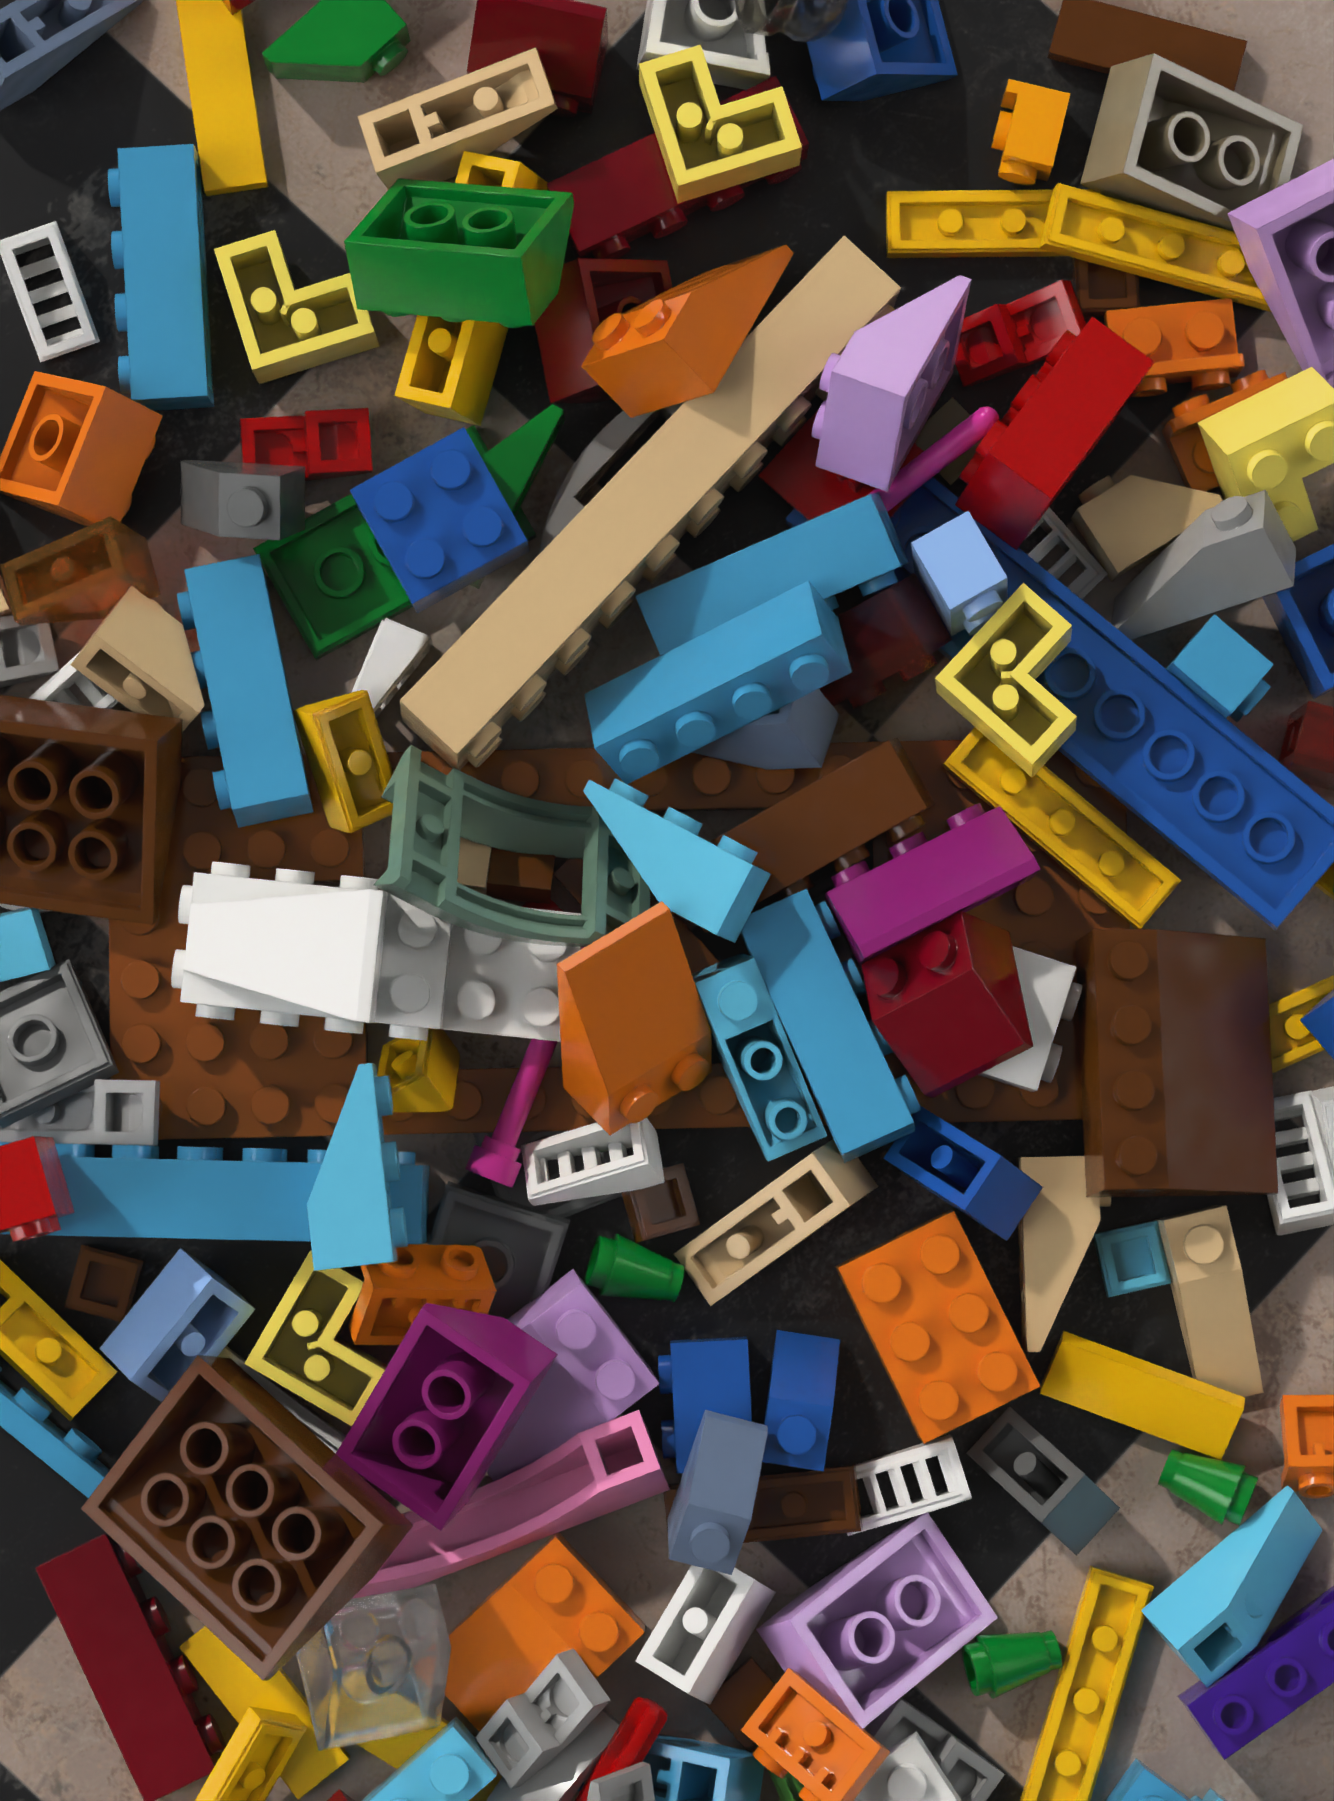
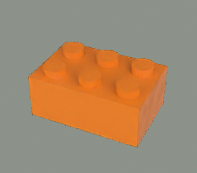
M948 1210L835 1266L914 1430L923 1444L1041 1387L955 1211Z

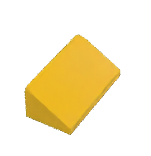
M368 691L352 692L305 705L294 710L293 715L330 827L352 833L391 816L393 803L381 798L393 775V771Z
M429 1028L427 1041L395 1038L382 1046L377 1076L389 1075L393 1112H445L453 1108L460 1054L443 1029Z

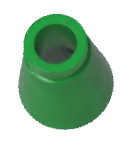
M617 1233L612 1239L598 1236L590 1254L585 1284L598 1288L600 1296L660 1301L663 1299L675 1302L683 1282L684 1265L674 1263L672 1260Z
M1172 1449L1161 1473L1158 1485L1169 1489L1171 1493L1220 1525H1223L1224 1520L1240 1526L1259 1478L1244 1472L1245 1465L1190 1453L1183 1454Z
M1052 1630L1042 1633L977 1635L975 1643L962 1647L965 1675L970 1689L975 1696L989 1694L994 1699L1048 1674L1052 1670L1062 1667L1060 1647Z

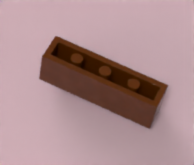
M894 738L885 741L710 842L718 846L722 836L725 835L758 852L752 864L771 875L755 904L757 906L774 895L780 901L804 889L809 891L815 887L810 875L829 864H832L838 874L870 856L865 844L886 832L891 841L895 842L926 824L921 813L934 806L935 803L899 739ZM754 906L753 910L751 911V913L757 911V910L755 909V906ZM702 928L704 933L709 932L708 930Z

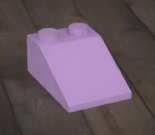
M1334 159L1238 207L1229 212L1228 216L1249 271L1302 371L1313 367L1334 388Z
M959 275L855 331L841 355L832 353L829 356L819 386L820 390L828 392L827 400L823 401L817 412L811 434L813 438L820 440L816 467L886 492L889 490L953 374L972 279Z
M574 1269L552 1284L535 1300L530 1301L507 1319L558 1355L489 1467L488 1475L493 1481H496L531 1464L558 1448L577 1433L615 1419L659 1385L649 1365Z
M929 1513L915 1516L802 1592L756 1630L784 1672L790 1668L799 1673L864 1728L998 1617Z

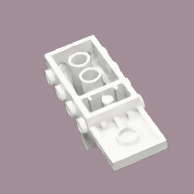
M212 862L211 874L194 872L193 886H182L178 921L181 924H188L186 950H175L171 986L172 988L181 989L180 1002L196 1004V1017L234 1020L235 1008L261 1010L260 1023L298 1027L300 1015L325 1017L324 1030L363 1034L365 1022L390 1024L389 1037L427 1041L428 1029L431 1028L561 1042L557 964L581 950V947L517 942L470 931L428 914L386 891L378 890V887L373 885L378 879L341 875L340 886L330 887L314 885L315 872L276 868L275 881L249 878L251 868L249 865ZM534 909L557 914L581 915V913Z

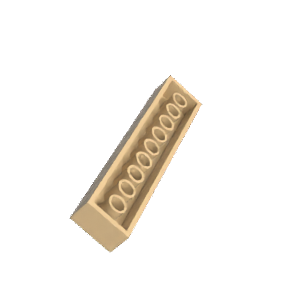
M843 236L746 337L715 392L685 401L401 698L402 721L452 768L461 770L468 762L475 768L479 767L502 742V739L499 737L503 731L501 727L513 715L520 722L524 720L545 697L546 693L543 689L547 685L546 680L556 669L563 675L570 672L590 649L587 645L592 637L590 633L600 623L605 628L610 629L633 604L634 601L631 597L636 591L634 587L644 577L651 584L654 583L674 562L677 557L674 552L680 545L679 540L688 531L694 538L699 536L721 511L718 505L724 499L723 493L730 486L738 493L744 489L764 466L761 460L768 452L766 448L773 441L780 447H783L800 430L807 420L804 415L812 406L810 402L816 396L823 401L827 400L828 392L820 390L819 386L829 356L832 353L841 355L855 331L894 311V305L901 287L846 236Z

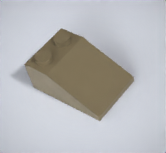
M1153 53L1111 66L1080 184L1111 198L1234 231L1228 216L1229 212L1289 182L1304 125Z

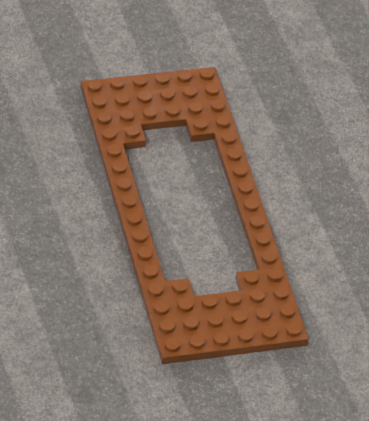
M963 740L900 741L935 805L921 813L926 824L912 833L892 842L886 832L871 841L872 869L893 859L889 851L890 847L915 834L923 832L927 841H930L950 831L951 829L946 820L973 805L981 803L985 813L993 809L942 766ZM885 741L830 743L822 768L766 770L691 752L627 785L649 796L644 808L651 812H666L668 807L677 811L766 810ZM594 748L495 750L479 767L475 768L468 762L460 770L486 784L510 793L544 802L571 806H593L583 792L588 780L607 789L610 788L615 778L623 782ZM1057 750L1044 765L1127 834L1126 806ZM422 751L421 762L445 775H448L453 769L435 751ZM387 752L393 773L404 752ZM302 754L314 812L238 828L232 808L224 810L219 808L212 772L224 770L222 757H182L181 783L157 921L150 925L108 919L110 1051L119 1070V1073L111 1076V1080L160 1081L158 1140L332 1136L359 1064L368 1063L367 1023L365 1022L363 1034L324 1030L325 1017L300 1015L298 1027L260 1023L261 1010L235 1008L234 1020L196 1017V1004L180 1002L181 989L172 988L171 986L175 950H186L188 924H181L178 921L181 889L183 885L193 886L194 872L211 874L212 862L249 865L251 866L249 878L275 881L276 868L315 872L314 883L340 882L341 875L365 877L364 828L347 833L330 827L306 754ZM1016 829L1035 857L1041 870L1030 881L966 912L1008 930L1012 946L1072 966H1076L1075 941L1093 929H1130V924L1018 829ZM1077 968L1072 980L1077 983ZM1078 1004L1071 1021L1060 1018L1053 1043L1063 1046L1054 1078L1051 1083L1040 1080L1038 1090L1034 1092L976 1075L931 1098L922 1093L894 1052L884 1056L894 1079L906 1075L919 1105L948 1123L1083 1120ZM721 1063L712 1064V1072L698 1086L689 1091H681L655 1107L653 1112L647 1117L655 1129L751 1127ZM799 1065V1068L802 1072V1075L809 1089L813 1102L816 1106L820 1119L823 1125H827L820 1111V1108L815 1100V1097L809 1087V1084L804 1076V1073ZM547 1067L521 1132L570 1131L596 1123L563 1088L562 1067ZM519 1068L458 1069L452 1109L445 1112H393V1115L382 1116L384 1135L493 1133Z

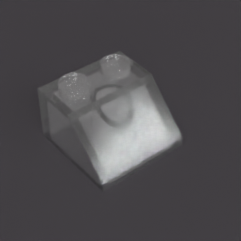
M436 1584L353 1598L296 1653L318 1751L434 1729L440 1726L451 1644Z

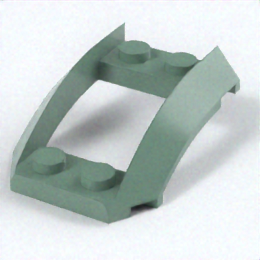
M410 745L403 753L381 798L393 803L388 869L373 884L374 886L428 914L464 929L492 937L540 945L586 947L650 909V888L594 806L563 805L523 797L486 784L456 768H453L448 775H445L421 762L422 750L413 745ZM460 837L475 843L516 853L555 855L557 858L583 859L581 915L557 914L520 907L484 895L458 883Z

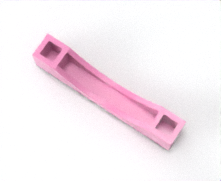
M634 1411L579 1432L558 1448L531 1464L499 1480L477 1488L469 1502L441 1531L413 1511L402 1513L413 1524L412 1528L376 1575L331 1619L670 1490L652 1438L640 1411Z

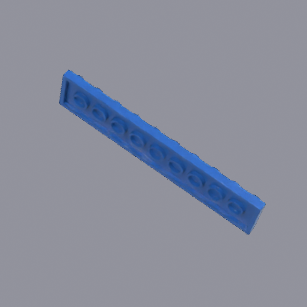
M932 477L920 486L891 517V522L909 563L894 569L898 582L875 591L871 595L951 661L974 635H969L967 630L964 629L951 636L914 572L911 542L965 512L955 505L959 498ZM795 509L785 518L786 524L790 528L808 521ZM974 519L1008 577V598L1024 583L1072 625L1071 642L1035 679L1077 716L1076 731L1058 751L1276 931L1334 863V807L1020 548L1015 550Z

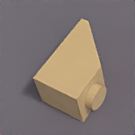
M1130 475L1117 484L1113 482L1110 476H1107L1077 496L1082 506L1076 509L1071 520L1102 568L1108 573L1107 576L1112 582L1168 547L1205 510L1215 507L1223 500L1219 494Z
M131 585L70 665L132 712L183 719V732L205 706L183 624L168 614L159 603L147 598Z

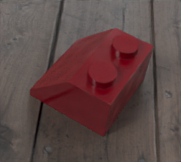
M477 0L467 74L536 48L558 108L550 114L565 118L576 117L577 111L592 114L608 46L607 8L574 0Z
M577 258L563 264L558 294L535 322L550 403H598L613 400L581 367L594 345L592 335L596 328L609 316L615 313L621 314L673 288L667 260Z
M959 911L861 964L872 1022L922 1093L928 1097L933 1098L1033 1047L1008 930L966 912Z

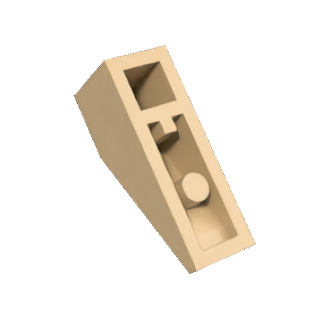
M533 48L357 117L375 172L389 190L398 178L441 182L454 177L458 173L464 151L487 155L558 108L539 52L536 48Z
M833 1139L805 1157L682 1247L674 1255L680 1264L684 1265L687 1274L709 1305L712 1306L876 1189L878 1185L858 1157L844 1163Z
M1085 1156L1016 1158V1167L1043 1187L1018 1224L1022 1350L1026 1352L1041 1351L1101 1221L1100 1207H1110L1111 1197H1086Z
M1214 1205L1155 1219L1159 1226L1171 1279L1170 1286L1192 1377L1243 1397L1264 1393L1243 1272L1227 1206Z

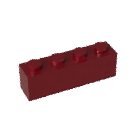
M774 76L719 103L720 105L781 87L777 76ZM787 99L802 145L800 161L807 159L809 142ZM653 133L547 183V191L573 193L574 208L568 240L577 258L618 259L631 250L629 242L650 232L655 239L667 236L688 223L686 215L707 205L712 212L724 209L745 196L743 188L764 178L768 185L779 183L795 175L802 169V166L800 164L784 171L677 203L656 134Z
M106 1532L37 1566L35 1569L143 1800L155 1801L209 1775L220 1758L219 1752L225 1749L226 1743L212 1714L209 1713L202 1717L191 1693L199 1690L196 1677L184 1655L176 1658L173 1656L164 1634L171 1631L168 1617L156 1596L149 1599L146 1598L136 1577L144 1572L143 1567Z

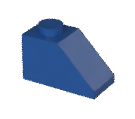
M776 1330L763 1417V1425H767L768 1434L762 1462L824 1472L834 1406L840 1339Z

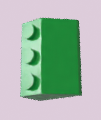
M398 178L344 241L357 309L381 311L393 317L412 314L441 317L448 322H462L466 320L496 322L508 328L533 326L559 291L574 208L573 193Z

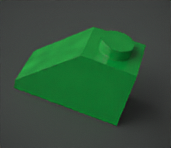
M320 0L264 50L262 56L267 70L276 79L364 83L376 72L380 76H384L397 67L407 55L408 50L405 46L411 40L407 24L385 0Z

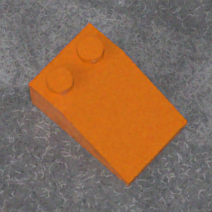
M783 245L703 272L621 314L615 313L609 316L594 331L592 335L594 345L581 367L630 418L714 393L794 252L787 245Z
M662 901L557 964L563 1088L609 1135H612L629 1123H637L644 1120L653 1112L655 1107L681 1091H689L695 1088L712 1072L711 1029L671 911Z
M558 1532L548 1538L417 1663V1666L480 1732L506 1699L527 1691L556 1654L575 1649L593 1676L598 1678L645 1633V1623L563 1535Z

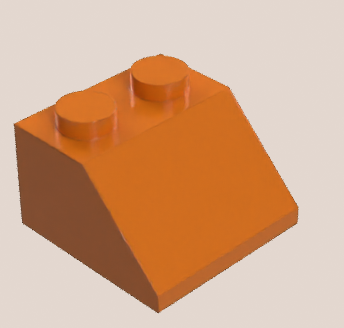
M34 371L0 456V493L76 523L117 533L122 518L131 506L132 492L144 462L154 448L155 435L163 415L106 386Z

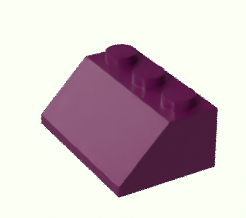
M981 803L973 805L946 820L951 829L950 831L930 841H927L924 833L920 832L890 847L889 851L893 857L892 860L870 870L866 861H862L831 877L836 888L826 892L824 898L859 966L959 911L968 912L1030 881L1041 870L1035 857L1001 806L985 813Z
M426 1303L413 1321L336 1454L355 1472L441 1531L471 1499L558 1354L503 1317Z

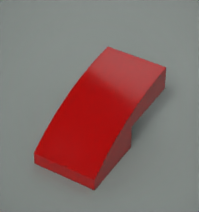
M1060 280L1008 304H995L964 318L955 360L963 387L976 385L1046 359L1067 329L1078 336L1085 327L1086 322L1071 281Z
M368 408L305 411L303 416L240 418L239 431L242 463L305 466V481L367 474L373 471Z

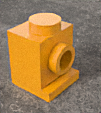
M1008 79L1001 107L1012 109L1013 111L1009 113L1000 110L991 148L1003 151L998 169V176L1000 178L1021 185H1033L1036 179L1048 181L1054 165L1070 93Z

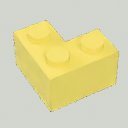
M701 44L639 63L640 88L677 203L800 165L802 145L782 86L720 105Z
M275 230L214 249L251 369L259 384L379 347L369 311L357 309L350 273L295 290L283 248Z
M1310 367L1198 422L1223 499L1225 500L1233 496L1245 497L1266 490L1293 542L1318 530L1302 478L1334 463V388L1313 367Z
M1022 583L936 676L935 684L936 693L1029 776L1033 777L1076 731L1077 716L1035 680L1071 642L1072 625L1026 584Z
M310 1250L244 1364L352 1427L388 1365L339 1337L353 1314L365 1280L364 1277L348 1267L314 1271L312 1250Z

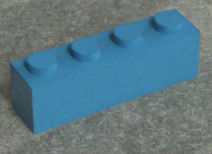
M194 144L117 148L118 168L108 169V191L111 207H121L122 231H112L113 265L115 269H124L125 293L115 294L118 332L127 331L129 356L118 357V377L121 394H131V400L153 411L214 407L202 178L198 152Z
M876 492L638 594L635 597L659 654L662 655L808 580L833 610L839 607L835 597L836 594L858 585L864 597L898 582L894 569L909 562L880 493Z
M260 554L184 569L188 591L177 593V600L184 630L196 629L200 650L191 652L200 689L208 688L212 710L200 712L208 750L220 748L224 770L212 772L220 810L232 808L238 828L314 812Z
M808 580L585 693L584 697L594 749L625 784H629L851 673L838 617Z
M804 889L751 913L740 935L749 955L755 958L785 1034L844 1163L915 1132V1125L911 1114L921 1110L919 1102L906 1075L894 1079L884 1056L892 1053L893 1050L876 1028L872 1019L867 1021L857 998L867 994L854 961L851 958L841 963L831 943L832 939L841 935L826 901L814 905L808 890Z

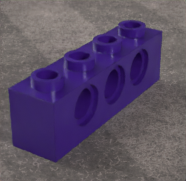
M1334 1586L1263 1635L1257 1647L1209 1688L1199 1680L1178 1695V1698L1212 1747L1224 1760L1334 1683Z

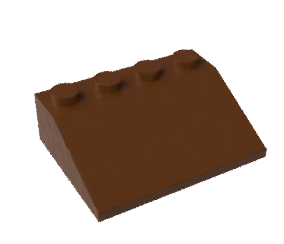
M0 695L1 904L150 925L157 921L181 783L183 719Z
M1093 929L1075 941L1077 983L1082 985L1078 1001L1086 1197L1278 1194L1266 938L1163 929Z
M197 1355L81 1508L263 1681L270 1680L376 1575L413 1526L404 1515L231 1358Z

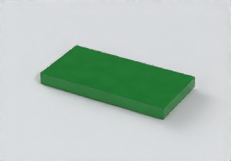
M472 425L467 428L466 431L480 456L484 455L489 450L476 427ZM351 494L306 518L305 530L282 540H267L253 548L256 554H260L266 573L316 661L378 627L382 620L385 621L386 618L392 619L413 607ZM520 508L515 519L529 542L537 536L522 508Z

